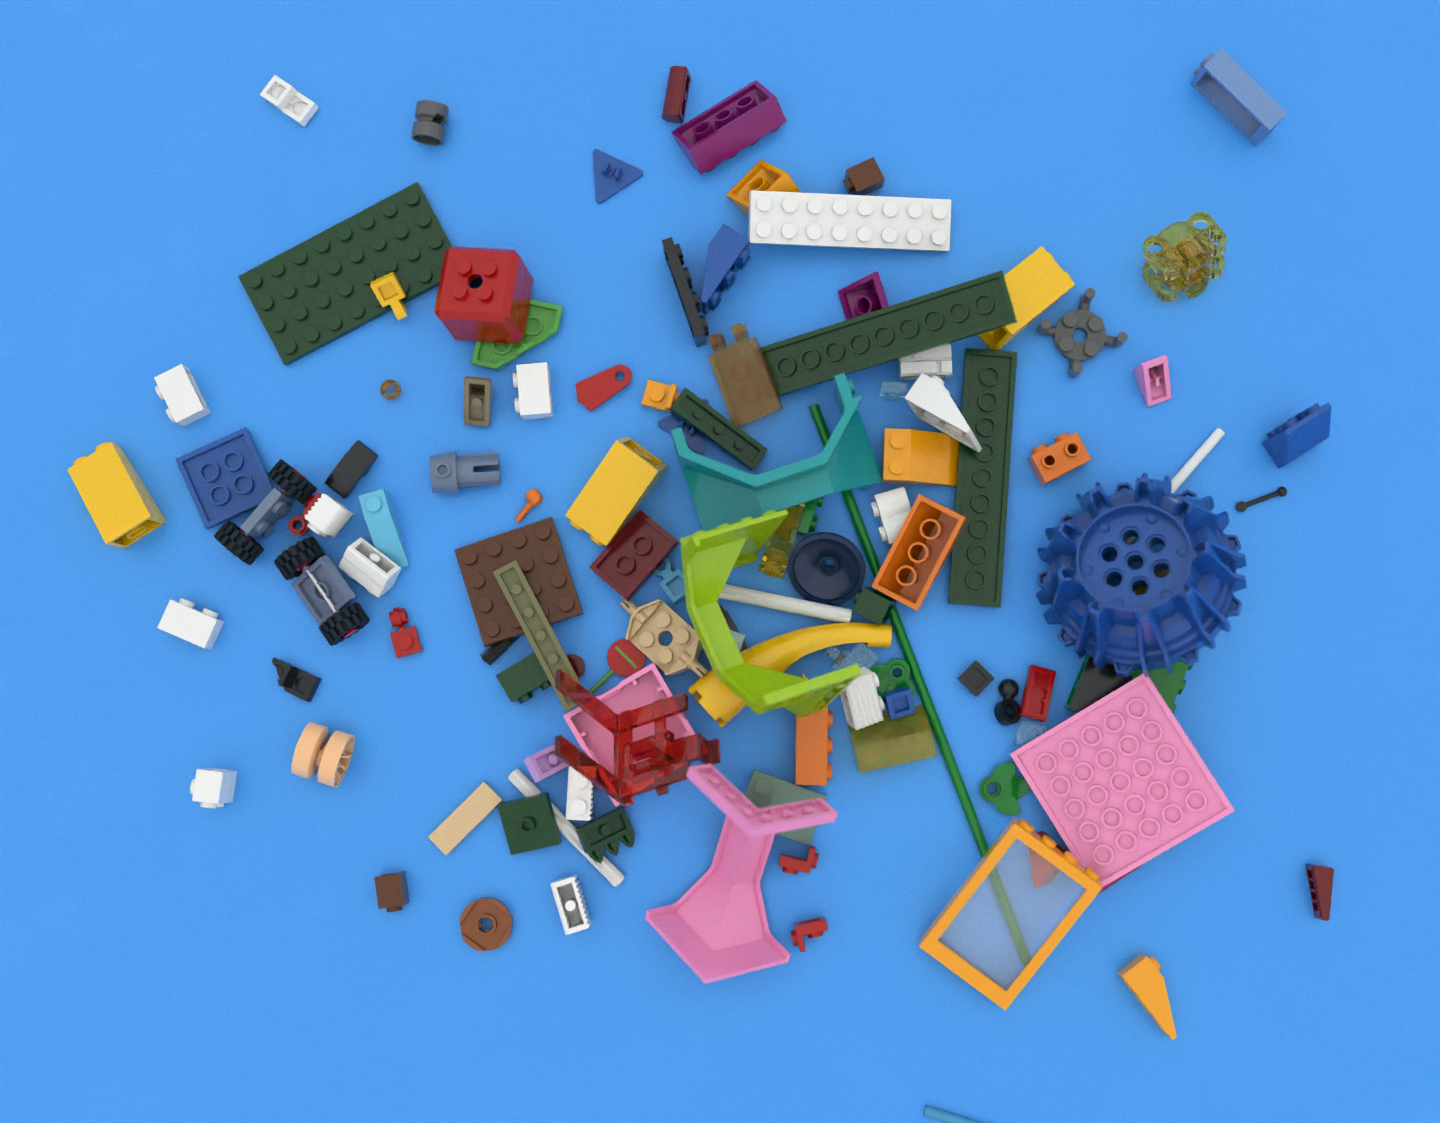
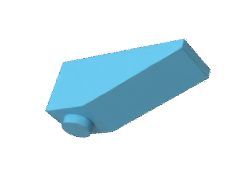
M380 489L358 496L375 548L401 568L410 566L389 492Z

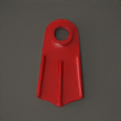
M615 365L576 383L577 401L586 406L590 411L595 410L630 384L632 380L630 369L625 365ZM624 373V380L618 381L616 379L617 374Z

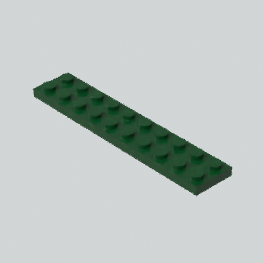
M1001 270L755 349L767 396L769 399H773L834 380V376L845 373V376L1014 324L1017 323L1005 276Z
M965 349L961 414L982 449L980 452H977L961 442L958 444L954 511L966 516L968 520L951 550L947 604L1001 607L1017 352Z

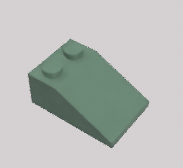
M755 769L744 795L758 809L820 797L826 801L827 798L823 794ZM816 826L776 834L810 845Z

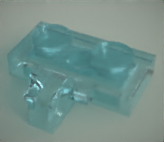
M857 643L851 651L844 648L840 652L834 646H831L824 652L834 661L831 667L835 671L857 663L859 668L866 667L870 670L880 658L863 643Z

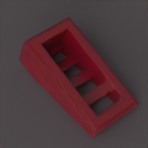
M1306 863L1314 916L1317 919L1328 921L1330 917L1334 869L1328 866Z

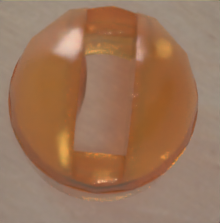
M386 380L382 383L380 392L385 399L395 400L401 393V387L395 380ZM394 384L396 388L387 396L385 392Z

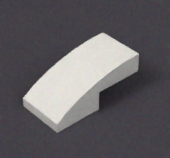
M276 75L273 76L260 93L261 97L303 127L306 126L319 108L315 102L296 91L293 86Z

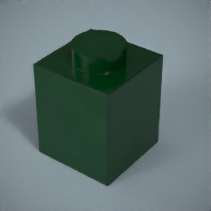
M870 586L864 587L863 590L860 589L853 599L855 606L852 611L882 625L887 622L897 600Z

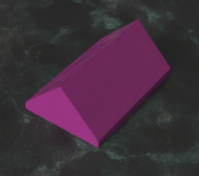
M874 272L838 290L846 320L889 307L878 272Z

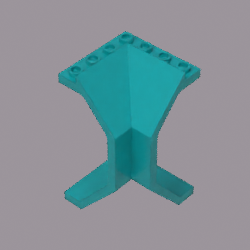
M845 373L834 376L836 382L834 397L841 414V419L823 451L816 456L762 474L752 475L694 453L688 448L681 427L671 430L674 447L702 530L714 529L725 523H735L750 516L755 519L770 510L779 512L834 493L861 488V491L872 488L874 484L883 482L858 410L863 395L854 398L853 394H856L853 382L851 379H846Z

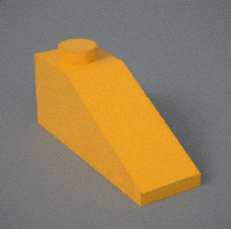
M1140 953L1121 968L1117 974L1165 1035L1174 1040L1177 1036L1164 977L1159 972L1162 967L1152 955L1148 958Z

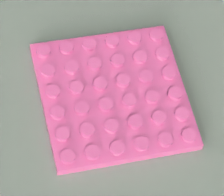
M1144 673L1010 754L1068 849L1079 860L1077 863L1085 869L1090 867L1101 876L1099 879L1101 880L1102 887L1235 811L1149 676L1145 677Z

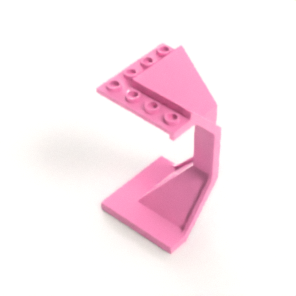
M711 764L691 766L688 768L686 777L726 814L724 825L709 870L677 902L671 905L648 909L645 919L705 984L788 963L791 954L773 937L769 930L760 886L776 833L835 822L838 812L821 797L758 809Z

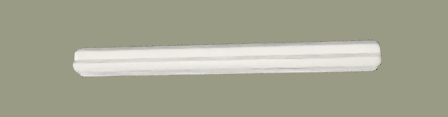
M725 584L719 596L722 599L840 623H849L852 617L851 609Z
M515 769L508 776V780L525 797L542 793L519 769ZM551 802L559 831L613 886L617 887L624 880V875L605 856H603L602 863H597L590 858L588 853L584 852L575 831L577 827L570 820H567L566 816Z

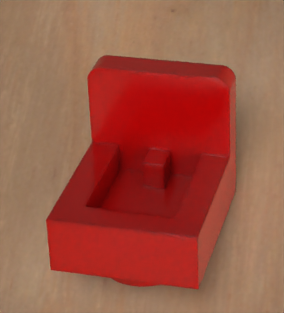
M809 845L806 860L780 853L778 865L783 867V872L797 875L798 871L809 873L810 868H816L819 853L815 852L816 847Z

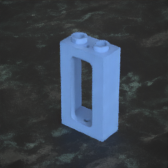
M1222 48L1215 55L1209 53L1194 71L1196 77L1191 85L1255 147L1288 114Z

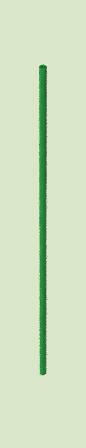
M814 404L808 408L823 447H825L831 436L819 405ZM843 491L841 494L875 579L881 566L852 491ZM894 605L889 616L905 660L910 666L911 676L981 858H983L989 850L987 841L896 605ZM995 865L988 876L1021 962L1025 966L1031 960V956Z

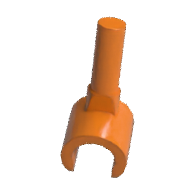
M533 488L524 495L528 503L515 518L518 522H521L529 510L542 502V495L537 489Z

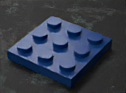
M246 427L175 459L203 524L208 530L257 508L274 488L249 429Z

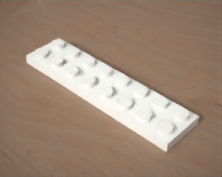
M749 191V244L950 251V199Z

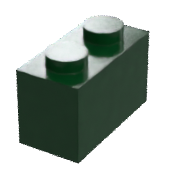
M535 652L496 675L512 703L518 701L522 704L534 697L533 691L538 688L544 691L552 686Z

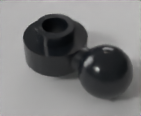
M1004 679L998 686L999 694L1003 697V700L995 705L994 715L1001 725L1010 726L1021 719V716H1019L1020 706L1013 700L1019 692V686L1013 679Z

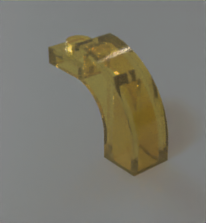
M806 503L786 509L788 515L766 543L758 572L770 577L783 579Z

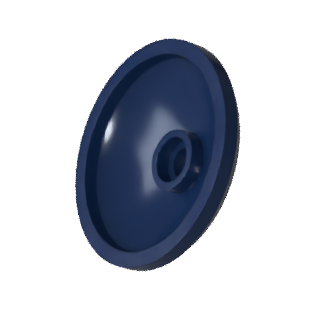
M819 532L803 538L794 547L788 562V574L793 587L803 598L812 602L836 606L848 602L860 591L865 580L866 567L860 550L849 539L836 533ZM826 560L833 561L834 565H828Z

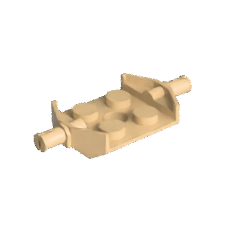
M625 598L623 599L624 602L621 601L620 606L631 616L625 639L633 643L666 676H674L689 669L702 679L705 676L704 674L709 672L699 663L698 657L702 650V643L696 630L667 604L657 599L637 607L633 602L627 601ZM665 632H670L673 636V640L668 646H664L661 643V636Z

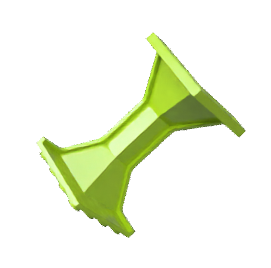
M786 509L779 512L770 510L755 519L751 516L746 517L735 523H725L714 529L701 530L690 536L680 538L687 612L716 677L757 715L780 707L791 711L799 717L824 710L862 674L857 663L809 680L744 663L717 601L732 569L757 562V553L788 515Z

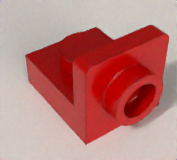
M825 916L794 923L795 930L790 931L794 947L799 946L800 952L806 951L802 936L807 935L808 938L822 936L823 931L828 930Z

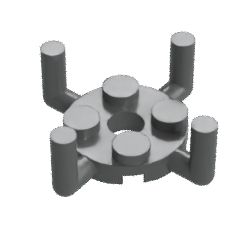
M1088 288L1080 298L1079 309L1066 313L1056 326H1051L1050 320L1043 319L1036 329L1040 335L1052 336L1053 342L1061 355L1070 360L1068 375L1071 378H1076L1083 371V366L1080 362L1087 361L1096 356L1103 346L1118 348L1128 339L1125 332H1120L1116 337L1107 336L1103 320L1089 312L1090 301L1095 296L1093 288ZM1082 330L1086 334V340L1084 342L1075 341L1073 331Z

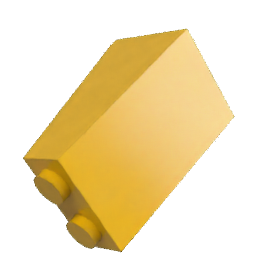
M1042 246L1004 275L1017 323L978 334L979 338L990 350L999 351L1065 296L1075 285L1070 275L1057 264L1054 257Z
M630 437L618 439L565 516L570 519L569 523L578 530L584 529L588 532L592 541L602 546L604 544L607 546L621 532L669 466Z
M104 442L95 448L94 453L76 459L73 462V466L67 469L107 545L125 549L167 522L120 445L113 442Z

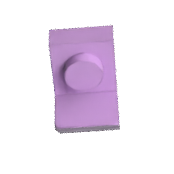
M566 739L525 758L524 762L534 782L537 783L576 763L577 760Z

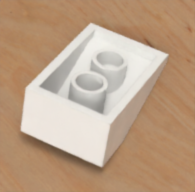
M921 373L905 396V400L916 417L973 450L980 452L982 447L952 400L951 393L944 387V381L935 375L929 377Z

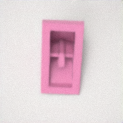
M1166 355L1141 363L1133 370L1148 407L1172 399L1168 358Z

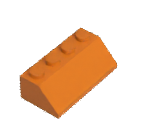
M918 494L871 587L916 611L921 610L968 518Z

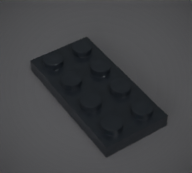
M672 237L662 240L664 255L696 348L706 345V336H709L708 325L704 315L699 317L698 313L701 310L696 291H690L693 287L687 267L682 268L684 257L679 243L674 245Z

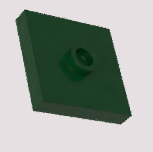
M548 792L502 802L497 805L511 855L558 845L562 842Z

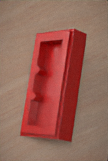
M1036 665L1029 666L1019 716L1040 722L1046 721L1056 671Z

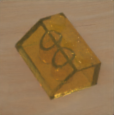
M923 705L915 707L916 713L893 720L888 717V713H883V721L865 726L859 730H855L848 725L858 773L937 756L932 731Z

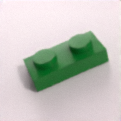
M824 497L806 502L797 534L807 537L809 531L814 532L818 517L813 515L816 506H822Z

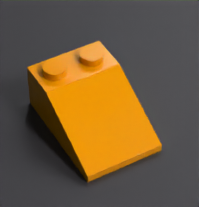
M885 428L882 433L881 477L883 482L881 484L956 487L959 441L944 433Z

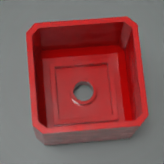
M452 246L444 254L434 312L455 340L517 344L524 339L534 279L515 250ZM477 278L483 279L480 287L475 289L470 287L473 280Z

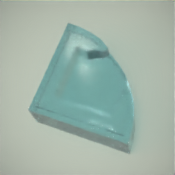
M1021 719L1013 744L1025 745L1044 734L1047 727Z

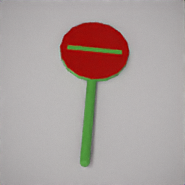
M625 638L614 642L607 654L608 665L611 669L587 692L588 697L614 673L619 676L628 677L640 671L645 663V654Z

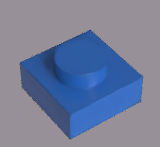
M908 686L883 693L888 717L891 720L916 713L911 690Z

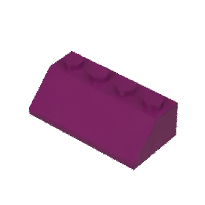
M755 80L671 133L692 166L700 174L712 171L716 165L724 160L733 158L737 152L745 147L754 145L766 134L775 132L787 121L776 96Z

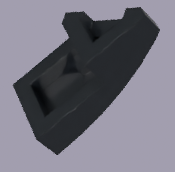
M273 657L272 663L277 669L279 686L284 687L286 692L304 701L311 702L321 678Z

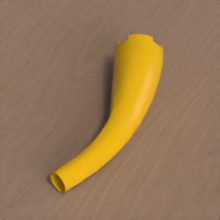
M861 622L811 626L767 639L741 651L740 654L746 664L784 673L803 656L835 645L864 643L865 647L889 648L892 641V627L890 624L879 625L877 623ZM712 669L687 690L692 695L698 692L694 698L715 721L720 718L717 724L723 728L747 705L716 677Z

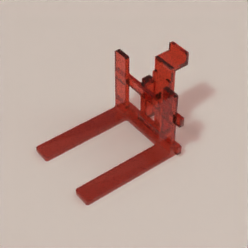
M562 669L556 671V689L613 734L614 775L562 735L555 736V755L617 802L622 803L624 807L634 804V796L655 789L658 796L667 794L668 785L688 779L686 774L688 768L691 767V762L699 760L703 764L711 765L720 763V741L718 739L708 741L700 733L686 738L674 739V734L670 730L666 731L667 717L688 710V696L685 693L666 699L662 698L654 701L652 704L616 714ZM654 722L655 735L633 742L632 729ZM650 757V759L633 764V760L639 761Z

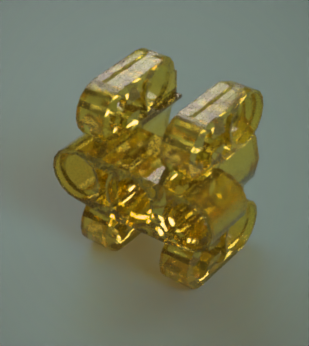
M1197 212L1191 215L1189 220L1172 224L1158 235L1148 237L1143 243V255L1147 260L1143 266L1145 282L1157 298L1164 302L1174 301L1182 290L1188 298L1200 295L1206 289L1209 278L1215 279L1224 273L1225 259L1222 254L1226 250V234L1208 213ZM1203 221L1208 226L1204 229H1197L1193 224ZM1159 245L1162 247V250L1152 253L1148 250V247ZM1210 262L1212 265L1218 264L1217 268H1214V266H1210ZM1152 267L1157 275H1151L1147 270ZM1163 280L1168 289L1163 290Z

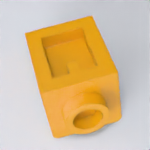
M648 380L641 405L671 413L669 409L680 395V392H677V385H667Z

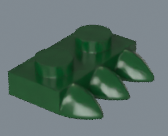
M621 806L575 829L584 852L588 853L590 858L597 863H602L604 856L603 846L609 853L617 855L619 851L618 838L628 847H633L635 840L631 823L624 807Z

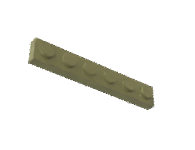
M515 560L494 571L493 574L565 712L589 700L518 561Z

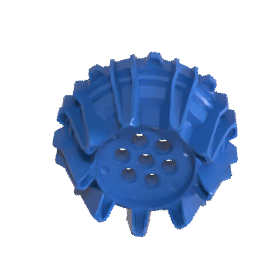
M1143 473L1141 478L1137 477L1135 490L1128 482L1117 484L1114 494L1110 496L1107 495L1099 482L1095 484V488L1083 496L1079 493L1076 494L1082 512L1078 515L1065 514L1055 528H1046L1045 534L1050 543L1046 548L1037 549L1039 558L1048 563L1049 568L1038 574V585L1042 589L1036 593V596L1041 605L1051 604V608L1043 615L1048 625L1060 624L1062 626L1057 636L1060 642L1065 647L1075 645L1073 651L1079 659L1085 654L1094 658L1093 662L1097 669L1100 670L1109 663L1114 665L1118 676L1129 677L1133 670L1142 669L1145 677H1148L1149 670L1166 667L1168 673H1171V664L1178 661L1188 666L1198 662V650L1203 646L1214 649L1216 647L1214 638L1222 629L1226 632L1231 630L1230 622L1227 619L1228 617L1239 616L1242 608V602L1234 596V592L1247 588L1246 577L1236 573V569L1246 566L1245 554L1239 553L1241 550L1237 535H1226L1223 533L1230 523L1228 513L1226 511L1218 514L1211 512L1214 508L1211 496L1197 498V494L1188 489L1181 494H1171L1172 483L1170 476L1167 475L1163 481L1149 479L1147 473ZM1129 537L1139 538L1135 544L1129 545L1125 543ZM1160 544L1164 546V549L1160 552L1155 553L1151 551L1154 545ZM1108 554H1117V558L1114 561L1108 562L1104 560ZM1140 561L1143 563L1142 567L1137 570L1130 568L1133 562ZM1161 569L1169 571L1166 577L1159 578L1155 576ZM1114 578L1122 580L1121 584L1116 587L1110 586L1109 582ZM1140 586L1148 588L1147 592L1143 595H1137L1134 592Z

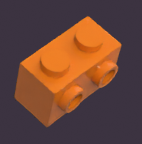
M1066 432L1054 439L1055 444L1049 447L1046 444H1042L1031 450L1033 455L1027 460L1041 486L1092 460L1077 432L1072 435Z

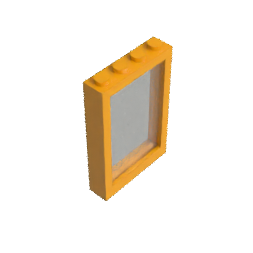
M1015 817L928 927L919 942L921 949L1004 1010L1009 1007L1102 889V883L1099 879L1101 876L1090 867L1085 869L1077 863L1079 860L1068 851L1063 853L1055 847L1057 844L1047 835L1041 837L1034 832L1035 828L1025 819L1019 821Z

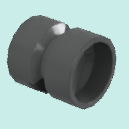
M431 100L417 101L415 118L418 121L413 123L411 138L416 142L426 145H443L446 131L443 125L447 124L448 106Z

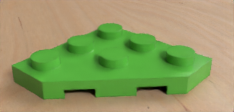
M530 299L524 339L517 344L476 341L471 364L498 371L551 338L559 331L564 310L563 306Z

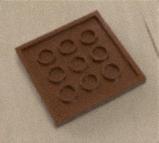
M552 517L454 550L485 647L525 634L493 574L497 569L515 560L518 561L551 625L584 614Z

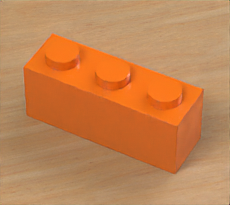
M828 706L824 710L804 717L796 715L795 785H827V780H832V764H827V753H832L833 743L832 738H828V727L833 726V712H828Z

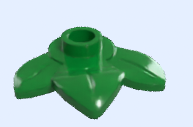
M893 658L887 664H876L869 669L875 672L879 679V687L876 688L878 696L882 698L884 704L883 693L904 686L910 688L913 697L914 683L909 678L910 666L904 659ZM894 668H900L902 674L897 676L892 671Z
M1014 763L998 765L995 767L992 776L984 778L979 786L982 798L988 802H993L999 812L1008 815L1020 814V806L1016 799L1021 798L1031 789L1024 778L1014 776ZM990 784L996 786L994 794H990L987 790Z

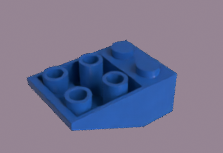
M724 223L709 243L701 299L702 313L705 315L708 314L710 309L712 311L716 310L722 300L720 298L721 293L724 289L728 291L736 280L734 275L739 268L743 270L750 260L748 256L751 251L749 250V240Z
M1328 402L1320 407L1316 403L1266 434L1269 439L1262 442V445L1278 468L1289 464L1329 438L1331 405Z

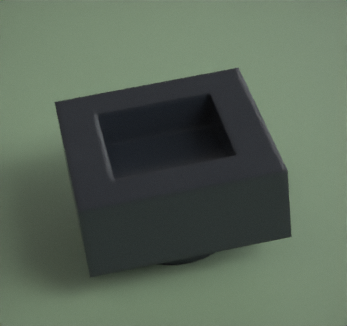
M977 660L957 678L975 697L995 679Z

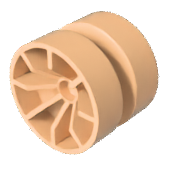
M309 722L303 730L294 750L291 766L292 774L311 779L318 771L319 783L334 788L338 787L348 769L354 750L355 736L336 730L329 738V727Z

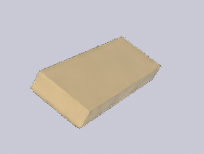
M484 781L428 838L445 855H448L503 799Z

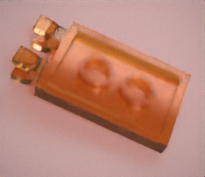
M739 323L731 327L736 338V342L726 346L723 334L715 333L708 337L715 353L708 356L732 422L736 426L741 427L783 410V406L757 338L749 339L746 324Z

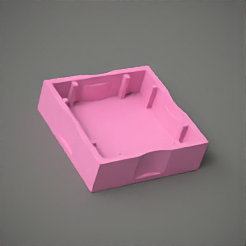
M655 663L624 679L617 686L602 695L590 699L563 715L579 745L588 754L595 766L597 776L615 807L707 753Z

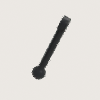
M1279 487L1277 491L1248 502H1238L1235 508L1238 512H1243L1249 506L1276 496H1285L1287 489Z

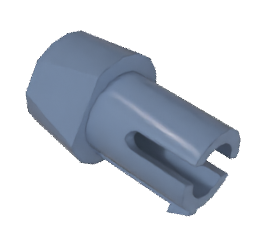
M490 450V454L457 456V452L454 451L430 456L432 492L460 494V488L501 485L499 471L476 472L477 470L500 469L499 453Z

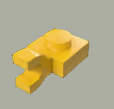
M394 272L370 282V286L382 307L390 304L397 320L407 316V308L401 300L406 297V293Z

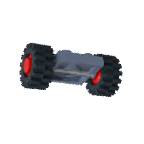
M282 459L267 474L270 479L279 485V490L273 488L240 527L227 520L214 535L221 545L225 546L228 551L250 566L264 551V548L251 536L259 539L268 537L274 531V524L280 517L284 518L291 511V504L295 500L304 505L317 490L299 471Z
M311 536L296 542L294 546L291 545L288 547V550H284L281 555L276 557L277 559L274 560V563L286 580L300 576L292 585L320 625L319 630L331 646L344 641L346 638L348 639L352 634L357 633L359 629H362L369 623V617L358 602L348 605L356 596L314 537Z

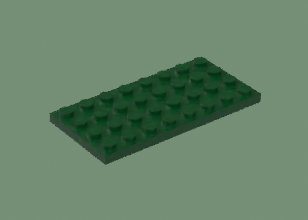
M416 182L238 277L284 365L288 366L392 311L390 304L385 307L381 306L370 286V282L394 272L406 293V297L401 299L404 304L439 286L444 254L452 245L420 185Z

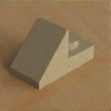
M465 376L464 424L490 426L491 399L495 392L491 379Z

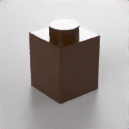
M874 157L846 169L843 184L849 194L866 195L883 187L885 179Z
M405 871L374 877L378 909L386 908L387 912L403 910L402 905L409 903Z

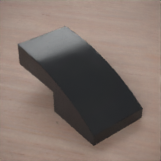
M360 440L356 441L334 468L325 484L344 499L349 497L361 477L367 475L379 455Z

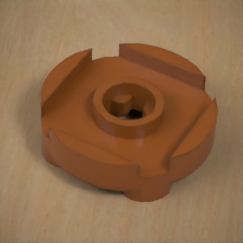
M487 897L470 903L464 909L460 918L463 940L471 948L478 951H491L501 947L512 933L513 916L508 907L498 899ZM489 917L492 920L493 929L483 931L480 920L481 918L486 920Z

